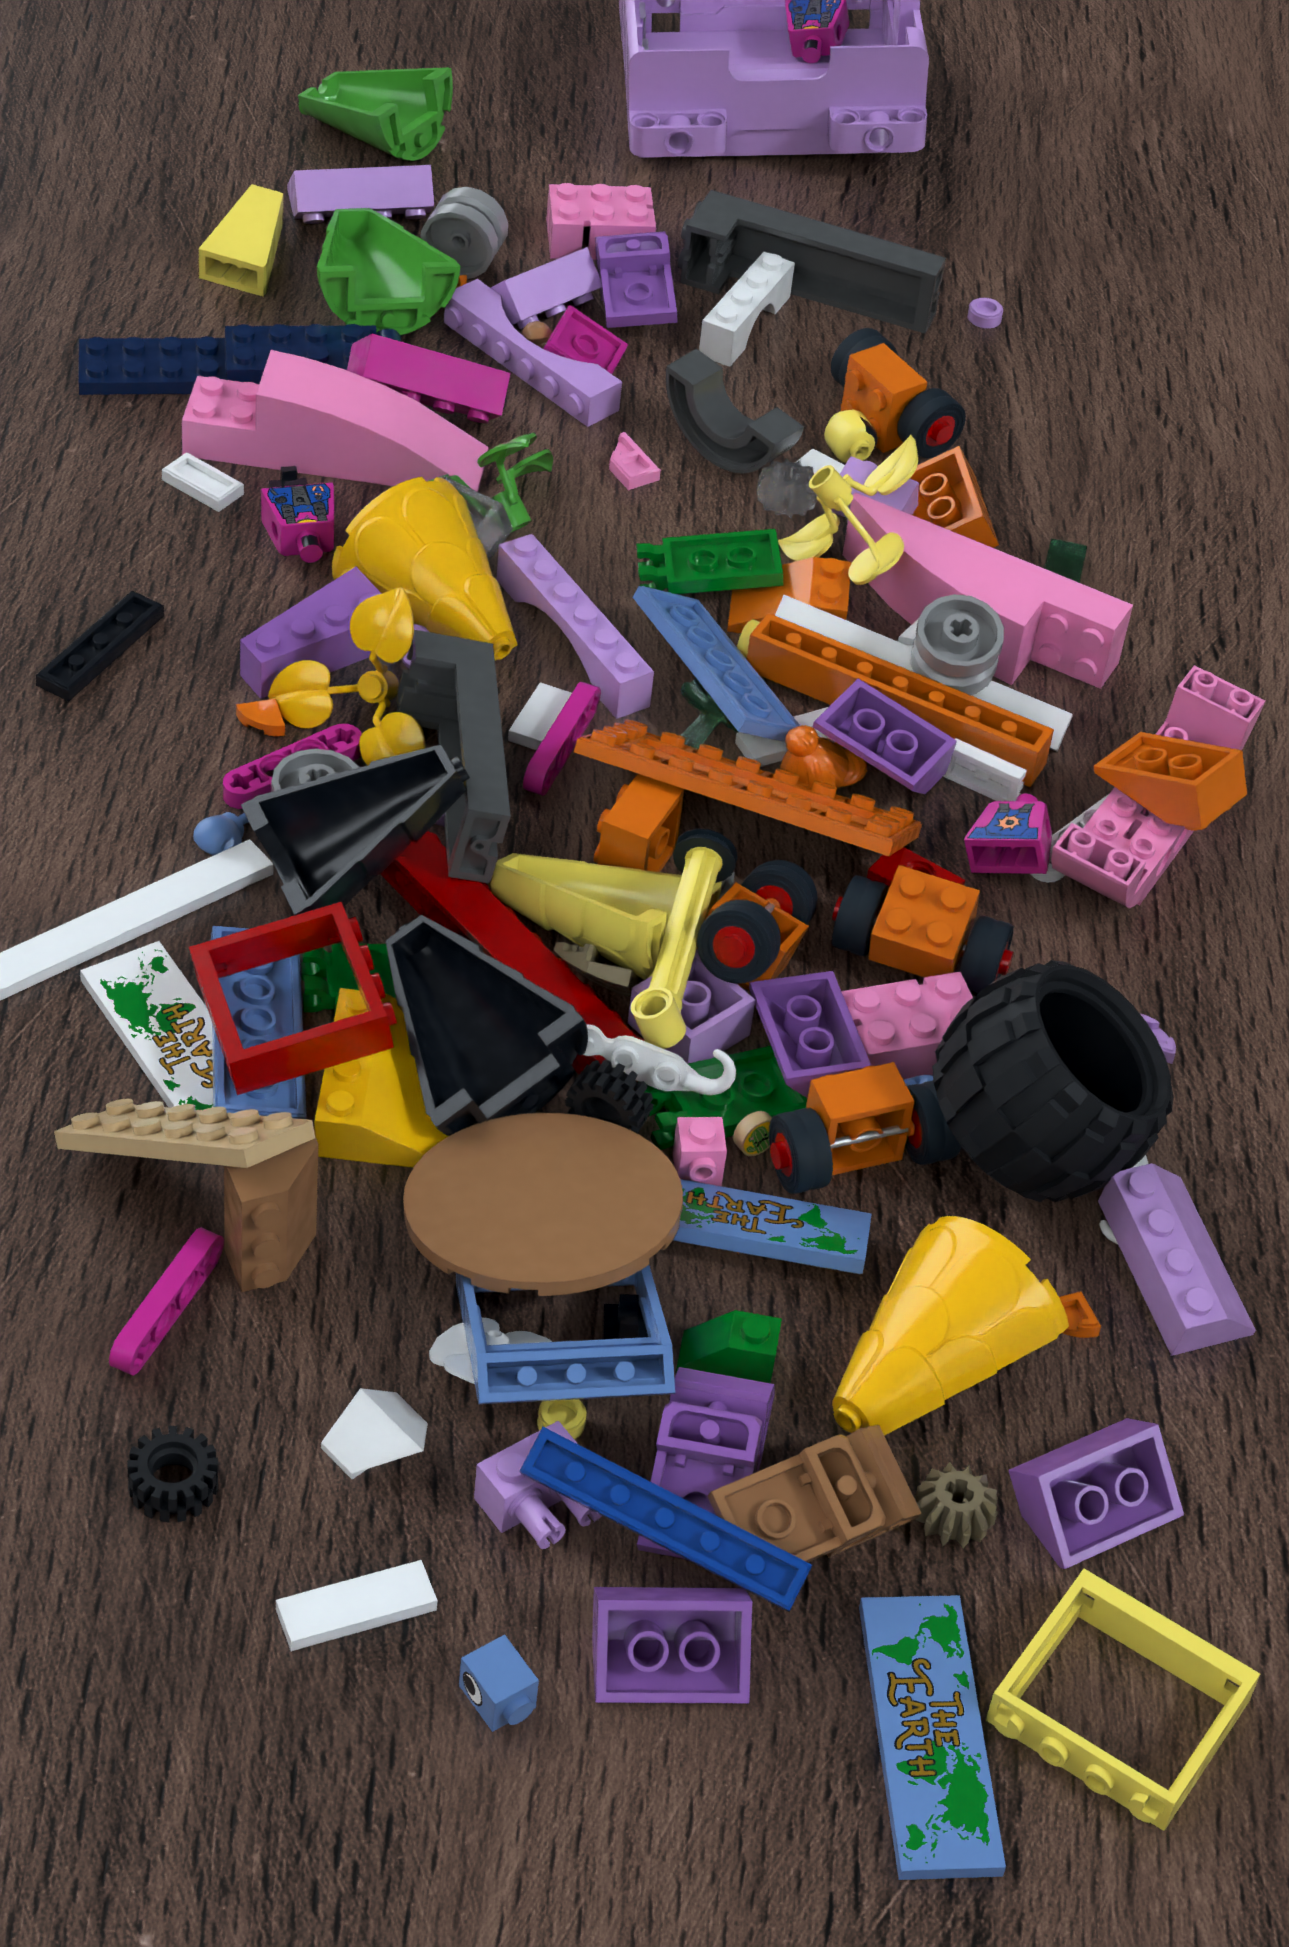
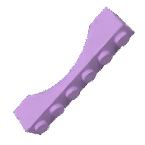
M475 279L455 289L444 311V323L587 427L619 411L622 388L621 380L598 364L581 362L556 355L527 340L507 319L502 307L501 295L479 279Z
M529 534L499 544L496 580L515 602H525L536 606L560 627L578 654L591 684L600 687V701L612 715L618 719L649 708L654 671L535 536Z

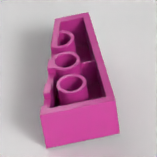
M370 334L352 343L347 371L383 384L423 405L433 407L432 409L447 414H454V412L466 414L467 419L478 423H488L489 420L502 416L511 374L376 334Z

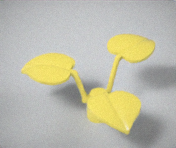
M910 434L886 460L873 470L864 485L854 481L848 474L842 477L831 465L819 469L810 479L809 487L817 495L816 499L822 505L825 514L812 520L795 534L778 540L786 556L795 562L811 557H820L833 543V534L839 530L840 519L831 510L835 509L844 513L869 546L850 565L848 575L851 581L856 585L867 584L878 575L892 568L903 554V539L897 533L890 532L875 543L847 506L853 500L852 488L868 496H873L877 492L881 495H888L911 478L918 465L916 441Z

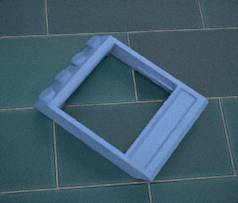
M648 1265L616 1283L607 1285H634L636 1294L639 1295V1305L648 1337L487 1345L480 1307L477 1305L475 1293L496 1291L471 1285L470 1278L456 1273V1288L478 1404L675 1394L672 1342L650 1266ZM511 1288L510 1291H522L523 1289Z

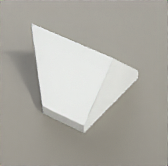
M360 1388L321 1442V1449L351 1479H354L369 1468L424 1451L428 1423L397 1392Z

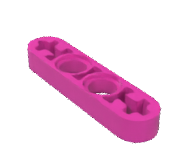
M582 681L577 684L531 758L524 775V790L542 796L546 795L575 748L577 738L583 735L596 713L601 695L600 687Z
M333 725L231 770L223 778V800L230 807L242 809L241 804L258 795L271 792L272 777L266 773L274 770L283 758L297 751L315 748L333 750L349 757L354 762L361 755L359 740L362 733L354 725Z
M201 1227L195 1230L118 1334L110 1351V1366L133 1376L142 1369L215 1268L224 1247V1238Z

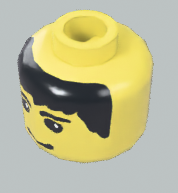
M854 409L840 411L833 415L824 432L827 445L842 463H847L850 456L863 461L873 453L877 446L878 437L876 430L862 412Z

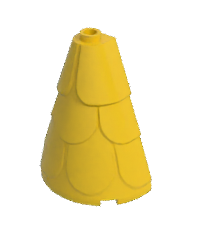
M417 477L401 482L373 499L356 515L345 531L349 534V537L343 547H336L333 556L332 575L334 580L357 567L381 593L394 588H404L412 607L414 624L424 626L431 633L492 643L495 661L505 658L518 645L500 585L492 575L484 546L478 538L466 500L449 481L440 477H436L434 481H425L423 477Z
M957 1216L940 1217L935 1223H929L920 1232L913 1247L908 1250L888 1293L884 1294L869 1330L861 1335L832 1401L836 1422L849 1433H853L860 1428L879 1425L885 1436L945 1405L946 1399L997 1374V1371L1054 1341L1058 1338L1059 1334L1069 1327L1065 1309L1055 1289L1048 1279H1043L1039 1282L1033 1272L1026 1266L1031 1259L1020 1248L986 1225Z

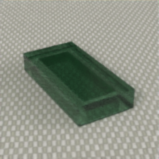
M1051 539L1044 569L1080 583L1087 546Z

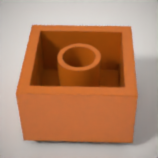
M637 773L629 785L624 784L621 787L616 803L611 810L605 809L599 818L597 832L601 833L594 853V862L600 865L660 872L672 856L678 840L684 789Z

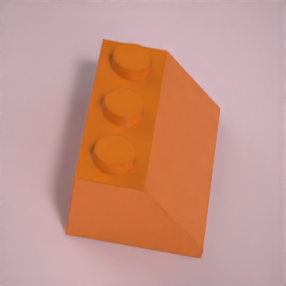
M960 446L917 465L914 474L911 476L912 480L919 482L918 506L912 514L913 516L992 548L999 546L976 476Z

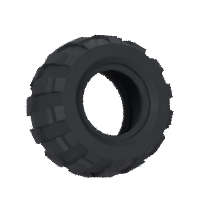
M1050 960L1045 965L1037 963L1026 969L1019 968L997 978L963 1005L942 1037L943 1040L935 1051L937 1063L932 1066L933 1083L941 1111L958 1143L969 1157L998 1183L1025 1198L1038 1202L1048 1199L1056 1203L1068 1198L1073 1199L1105 1187L1111 1180V1177L1119 1171L1134 1167L1159 1138L1157 1134L1167 1124L1166 1116L1172 1112L1174 1096L1168 1064L1156 1036L1145 1019L1117 989L1104 979L1084 968L1076 967L1064 961Z

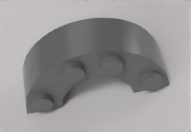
M698 349L667 365L666 390L673 415L692 446L714 465L729 472L750 473L790 450L800 439L804 426L778 407L755 421L744 416L733 405L726 393L723 383V367Z

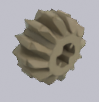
M950 1462L944 1467L943 1472L932 1468L930 1473L927 1474L926 1480L921 1481V1485L917 1487L915 1500L922 1514L915 1521L925 1523L923 1528L925 1536L939 1534L942 1547L951 1539L956 1540L963 1549L970 1539L981 1542L986 1536L987 1530L991 1529V1526L995 1524L998 1514L996 1511L997 1490L988 1487L987 1474L974 1477L970 1464L962 1471H957Z

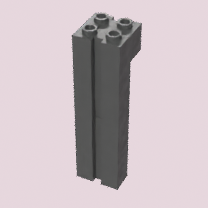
M714 190L709 191L703 202L698 201L692 218H687L683 224L681 239L685 240V246L678 260V268L682 269L680 281L682 284L720 294L730 277L740 279L763 252L777 254L783 259L795 263L791 287L792 295L925 334L936 316L940 295L938 290L943 278L946 257Z
M414 630L412 645L407 654V660H411L409 670L403 669L396 694L397 712L411 715L418 721L421 727L436 729L438 745L443 746L449 759L458 756L470 779L463 782L467 790L444 813L448 877L490 883L498 859L497 843H503L511 817L493 644Z

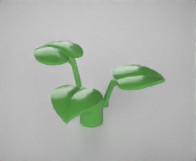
M535 432L518 436L482 454L477 460L478 465L484 467L496 461L500 474L496 481L498 484L503 483L505 491L491 498L494 503L492 507L458 475L449 476L446 474L440 476V478L449 481L452 485L459 486L486 512L489 519L496 517L506 535L532 522L519 496L515 478L531 472H551L553 455L549 449H545L526 457L508 470L505 469V457L531 445L537 439Z

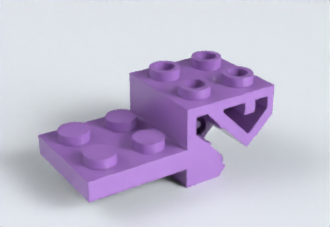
M665 231L595 237L597 269L602 286L600 288L601 301L604 302L607 328L677 323V307L670 266V250L668 236Z
M679 1367L675 1375L676 1393L670 1394V1403L666 1404L663 1410L656 1442L657 1454L650 1482L716 1515L708 1499L709 1493L756 1473L760 1469L775 1388L774 1384ZM640 1535L638 1536V1550L683 1558Z

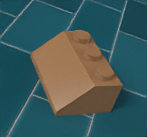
M316 1137L248 1168L224 1166V1251L241 1292L257 1288H268L276 1283L287 1281L316 1236L319 1145Z

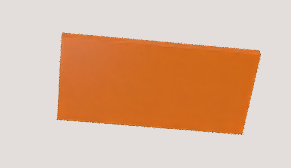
M625 719L624 724L614 723V727L604 726L603 730L593 729L591 734L577 738L574 753L886 856L894 854L917 839L922 827L920 821L913 819L914 813L909 810L891 806L890 811L874 807L876 801L867 796L852 794L850 799L836 794L837 787L827 783L814 781L813 786L798 782L799 775L787 770L776 769L775 774L761 770V763L754 759L738 756L737 761L722 757L723 750L706 744H700L699 749L685 745L686 738L674 733L662 732L661 736L648 733L647 725L634 720Z

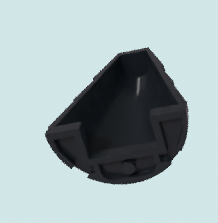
M437 745L372 761L369 766L319 777L315 781L261 794L244 802L241 806L254 833L269 854L284 884L281 888L294 915H298L338 902H342L343 907H345L375 876L387 869L411 842L417 843L467 790L463 782L470 779L458 756L449 759L443 746Z
M423 915L418 916L412 922L402 925L394 935L386 940L397 1005L404 1014L410 1052L415 1059L426 1114L440 1132L450 1136L462 1129L491 1119L536 1113L551 1101L569 1082L576 1072L572 1063L577 1054H585L588 1043L587 1025L573 1005L525 979L522 973L484 954L479 945Z

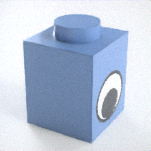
M506 1635L461 1658L459 1687L492 1732L508 1723L515 1725L522 1722L536 1708L539 1680Z

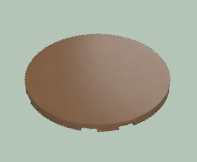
M527 1113L500 1117L472 1125L450 1135L433 1146L416 1163L407 1179L403 1196L404 1220L407 1232L420 1253L447 1274L456 1272L470 1278L471 1285L509 1294L511 1288L538 1290V1296L567 1295L598 1289L625 1279L648 1266L649 1258L660 1249H667L680 1227L683 1209V1190L677 1170L668 1157L652 1142L625 1127L597 1118L575 1114Z

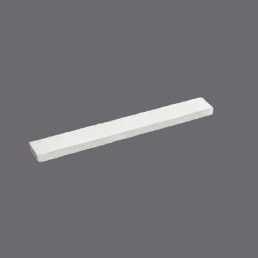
M783 595L775 616L914 672L911 667L912 647ZM992 680L983 690L971 695L1054 729L1050 749L1056 752L1073 717L1072 713Z
M249 839L1 952L0 1001L273 875V863Z

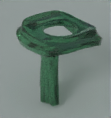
M697 679L683 683L680 689L682 696L692 707L701 712L699 717L680 735L686 738L685 745L699 749L700 744L704 743L721 722L728 728L738 732Z

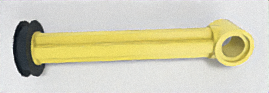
M693 829L686 831L678 837L673 852V860L678 870L682 873L650 986L648 989L640 992L631 1003V1012L644 1041L663 1049L676 1045L683 1039L686 1033V1025L681 1015L682 999L697 949L698 933L705 921L715 883L724 881L732 875L738 859L737 849L731 840L721 833L710 829Z

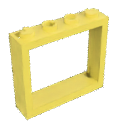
M1084 1568L993 1693L986 1721L994 1725L1004 1736L1017 1739L1039 1753L1047 1763L1056 1767H1062L1078 1777L1092 1791L1101 1795H1107L1123 1805L1137 1819L1146 1823H1152L1165 1831L1249 1703L1260 1673ZM1078 1617L1224 1705L1169 1790L1020 1699ZM1228 1680H1231L1232 1682L1236 1683V1684L1239 1685L1240 1687H1237L1236 1685L1232 1684V1683L1229 1682Z

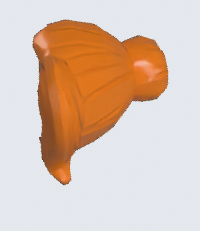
M807 725L797 726L786 734L785 743L788 750L782 759L780 769L798 774V782L813 786L814 781H819L840 788L856 784L864 778L868 771L865 760L848 749H844L837 742L833 743L824 737H819L813 727Z

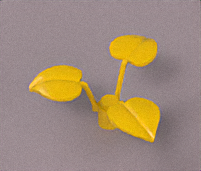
M394 588L385 593L367 598L352 613L350 619L352 640L359 649L371 651L369 660L376 668L375 671L364 673L360 677L358 684L329 687V669L324 664L313 660H302L287 666L275 677L271 684L268 698H276L282 717L292 725L300 728L318 727L330 717L333 710V700L330 694L359 692L361 698L366 702L379 703L372 718L375 727L364 731L359 740L360 753L367 766L372 761L426 748L423 730L418 721L411 715L403 712H393L387 714L381 720L385 708L390 706V700L395 698L399 682L395 674L388 671V667L382 665L378 657L388 663L398 662L408 653L413 640L414 621L412 607L404 588Z

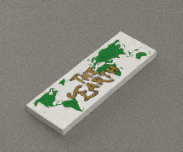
M160 941L80 970L81 982L166 1105L171 1108L177 1105L193 1104L195 1110L212 1108V1021L206 1005Z

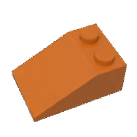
M811 557L782 565L784 586L732 590L727 632L741 633L748 621L754 619L761 622L767 613L775 615L783 595L846 620L850 589L848 571L852 562L835 558Z
M1139 732L1094 765L1095 774L1166 823L1184 826L1185 829L1191 831L1202 830L1208 827L1212 821L1225 811L1230 810L1234 804L1247 795L1243 751L1238 749Z

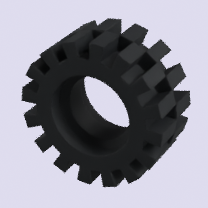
M596 1060L592 1061L590 1065L587 1064L566 1094L568 1097L565 1100V1105L571 1107L568 1114L597 1118L638 1133L653 1110L654 1104H651L653 1097L651 1093L645 1092L648 1086L644 1081L639 1083L635 1081L638 1075L634 1071H631L628 1075L623 1072L625 1066L618 1063L615 1068H612L611 1061L604 1060L600 1064Z
M168 1426L169 1434L162 1435L159 1427L152 1430L151 1441L143 1435L138 1439V1448L132 1446L129 1452L130 1460H127L129 1495L133 1497L135 1507L139 1510L144 1506V1515L151 1519L156 1512H160L161 1522L169 1523L170 1514H177L178 1522L186 1521L187 1511L190 1510L194 1517L202 1514V1504L209 1508L213 1502V1494H217L218 1457L216 1458V1449L213 1444L208 1446V1438L202 1433L194 1439V1429L186 1427L183 1434H177V1426ZM168 1465H180L192 1471V1475L188 1479L177 1483L163 1482L154 1477V1473L158 1469Z

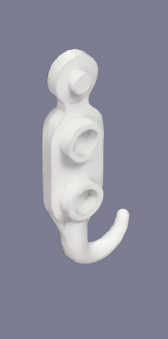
M587 1024L588 1043L583 1055H601L606 1060L611 1061L612 1068H615L618 1063L625 1066L623 1072L629 1075L631 1071H634L638 1075L635 1079L636 1081H644L647 1085L659 1090L693 1091L711 1096L723 1093L730 1088L735 1080L736 1068L734 1061L728 1054L719 1049L713 1051V1056L722 1063L724 1072L717 1079H709L699 1075L682 1057L673 1052L632 1036L624 1035L613 1039L607 1038L598 1027Z

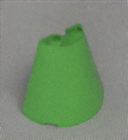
M444 67L333 72L322 79L318 91L316 87H310L298 95L299 110L303 115H309L396 158L409 161L419 160L427 156L436 147L444 133L445 127L441 125L444 112H450L452 104L451 68Z

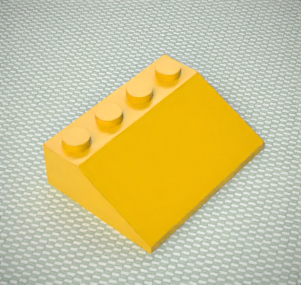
M340 988L334 1022L368 1012L360 990ZM385 994L386 998L381 999L382 1003L390 1001L397 1021L396 1024L390 1025L394 1048L324 1069L314 1121V1133L319 1144L318 1157L414 1168L425 1153L449 1136L440 1132L426 1114L415 1059L410 1052L404 1014L398 1007L396 998Z

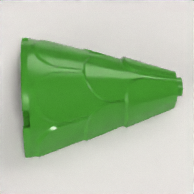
M348 208L335 209L328 224L326 239L322 245V254L317 264V277L328 306L346 325H376L377 332L388 328L394 329L400 335H404L431 322L429 318L441 307H446L458 284L461 266L455 259L432 247L423 239L404 230L403 226L373 209Z

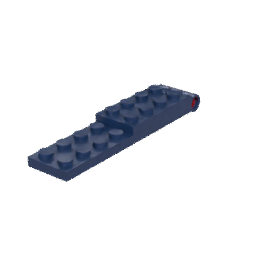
M241 324L225 326V338L205 336L201 338L92 337L90 339H79V395L191 394L197 376L217 377L224 380L260 384L270 350L309 358L347 370L352 343L370 334H376L402 342L401 335L394 329L387 328L377 332L376 325L359 326L357 324L345 326H323L320 324L309 326H286L283 324L249 326Z

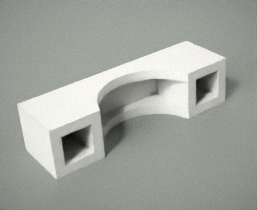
M763 252L702 320L699 351L713 361L730 367L745 350L750 332L760 312L765 310L776 314L790 298L795 263L783 259L777 254Z

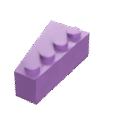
M354 567L240 640V676L258 697L263 699L268 697L275 677L284 668L302 660L317 661L324 664L329 669V672H333L369 658L371 651L359 649L352 640L350 619L355 608L361 602L382 593L357 567Z

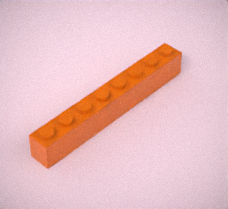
M770 613L765 615L750 634L747 660L756 672L766 679L831 705L859 678L950 737L957 738L1027 770L1026 776L1022 781L1028 787L1032 786L1047 763L1054 729Z

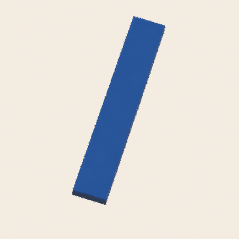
M542 1427L520 1469V1473L787 1612H790L812 1568L810 1563L545 1427Z

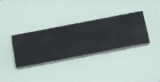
M131 591L36 674V686L64 700L70 701L164 617V605Z

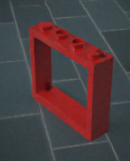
M342 902L188 947L197 981L237 1095L394 1048L390 1025L396 1024L397 1021L390 1001L386 1003L381 1001V999L386 998L380 975L379 973L370 974V971L374 970V964L367 944L359 946L358 943L363 942L357 918L355 916L347 917ZM341 942L368 1012L243 1049L218 978Z

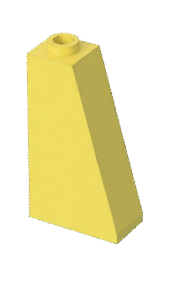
M251 184L200 246V279L264 297L267 292L283 225V193Z

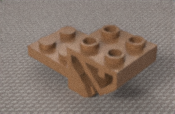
M879 1425L860 1428L846 1437L843 1435L833 1436L803 1449L796 1456L715 1489L708 1495L716 1516L806 1562L826 1554L830 1558L910 1523L922 1514Z

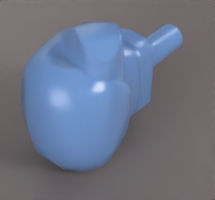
M231 812L204 818L194 829L193 839L200 849L214 856L242 843L243 825L249 821L245 813L236 816Z

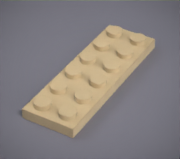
M120 1099L106 1104V1110L100 1113L92 1112L74 1116L71 1118V1125L54 1131L58 1149L242 1168L251 1167L315 1139L312 1120L292 1118L289 1112L261 1116L258 1110L255 1109L227 1113L225 1107L195 1110L193 1104H183L169 1108L164 1107L161 1101L135 1105L132 1099Z

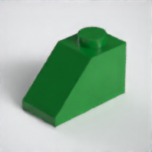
M734 1310L684 1330L676 1373L678 1368L682 1367L771 1383L782 1318Z

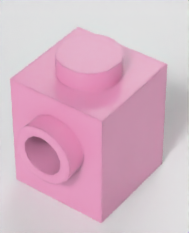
M677 1117L672 1153L674 1167L680 1179L722 1186L727 1155L722 1117Z

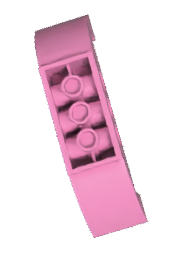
M1194 665L1178 685L1166 721L1157 731L1156 735L1242 750L1260 715L1265 700ZM1114 787L1083 828L1073 823L1070 824L1053 846L1051 864L1052 868L1127 908H1131L1136 904L1140 905L1194 831L1187 830L1184 826L1166 823Z

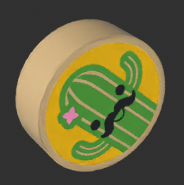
M757 1111L747 1115L739 1122L734 1131V1143L747 1156L759 1155L770 1147L769 1125L772 1117L765 1111Z

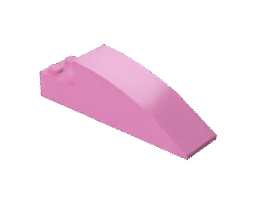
M270 350L260 384L224 380L217 377L197 376L182 418V455L187 452L198 459L281 470V467L296 466L297 473L395 486L417 477H423L425 481L448 474L449 476L458 475L478 494L484 467H480L477 460L488 451V446L420 402L383 384L342 368ZM453 485L462 496L470 497L459 486Z
M855 492L853 494L850 510L875 543L890 532L897 533L903 539L904 551L899 561L868 584L890 608L911 625L920 617L927 605L940 597L953 594L966 595L987 603L998 613L1004 626V640L1001 653L998 656V665L994 677L1010 685L1014 683L1029 661L1032 660L1101 689L1119 664L1133 604ZM848 520L842 555L847 561L853 562L869 546Z

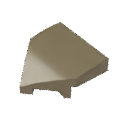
M556 942L554 951L566 963L593 983L607 990L631 997L632 987L640 983V980L630 969L601 964L602 956L592 944H584V947L565 942Z

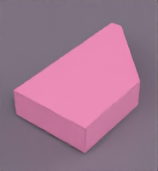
M626 432L620 433L615 451L613 450L610 458L609 470L627 490L659 481L661 470Z

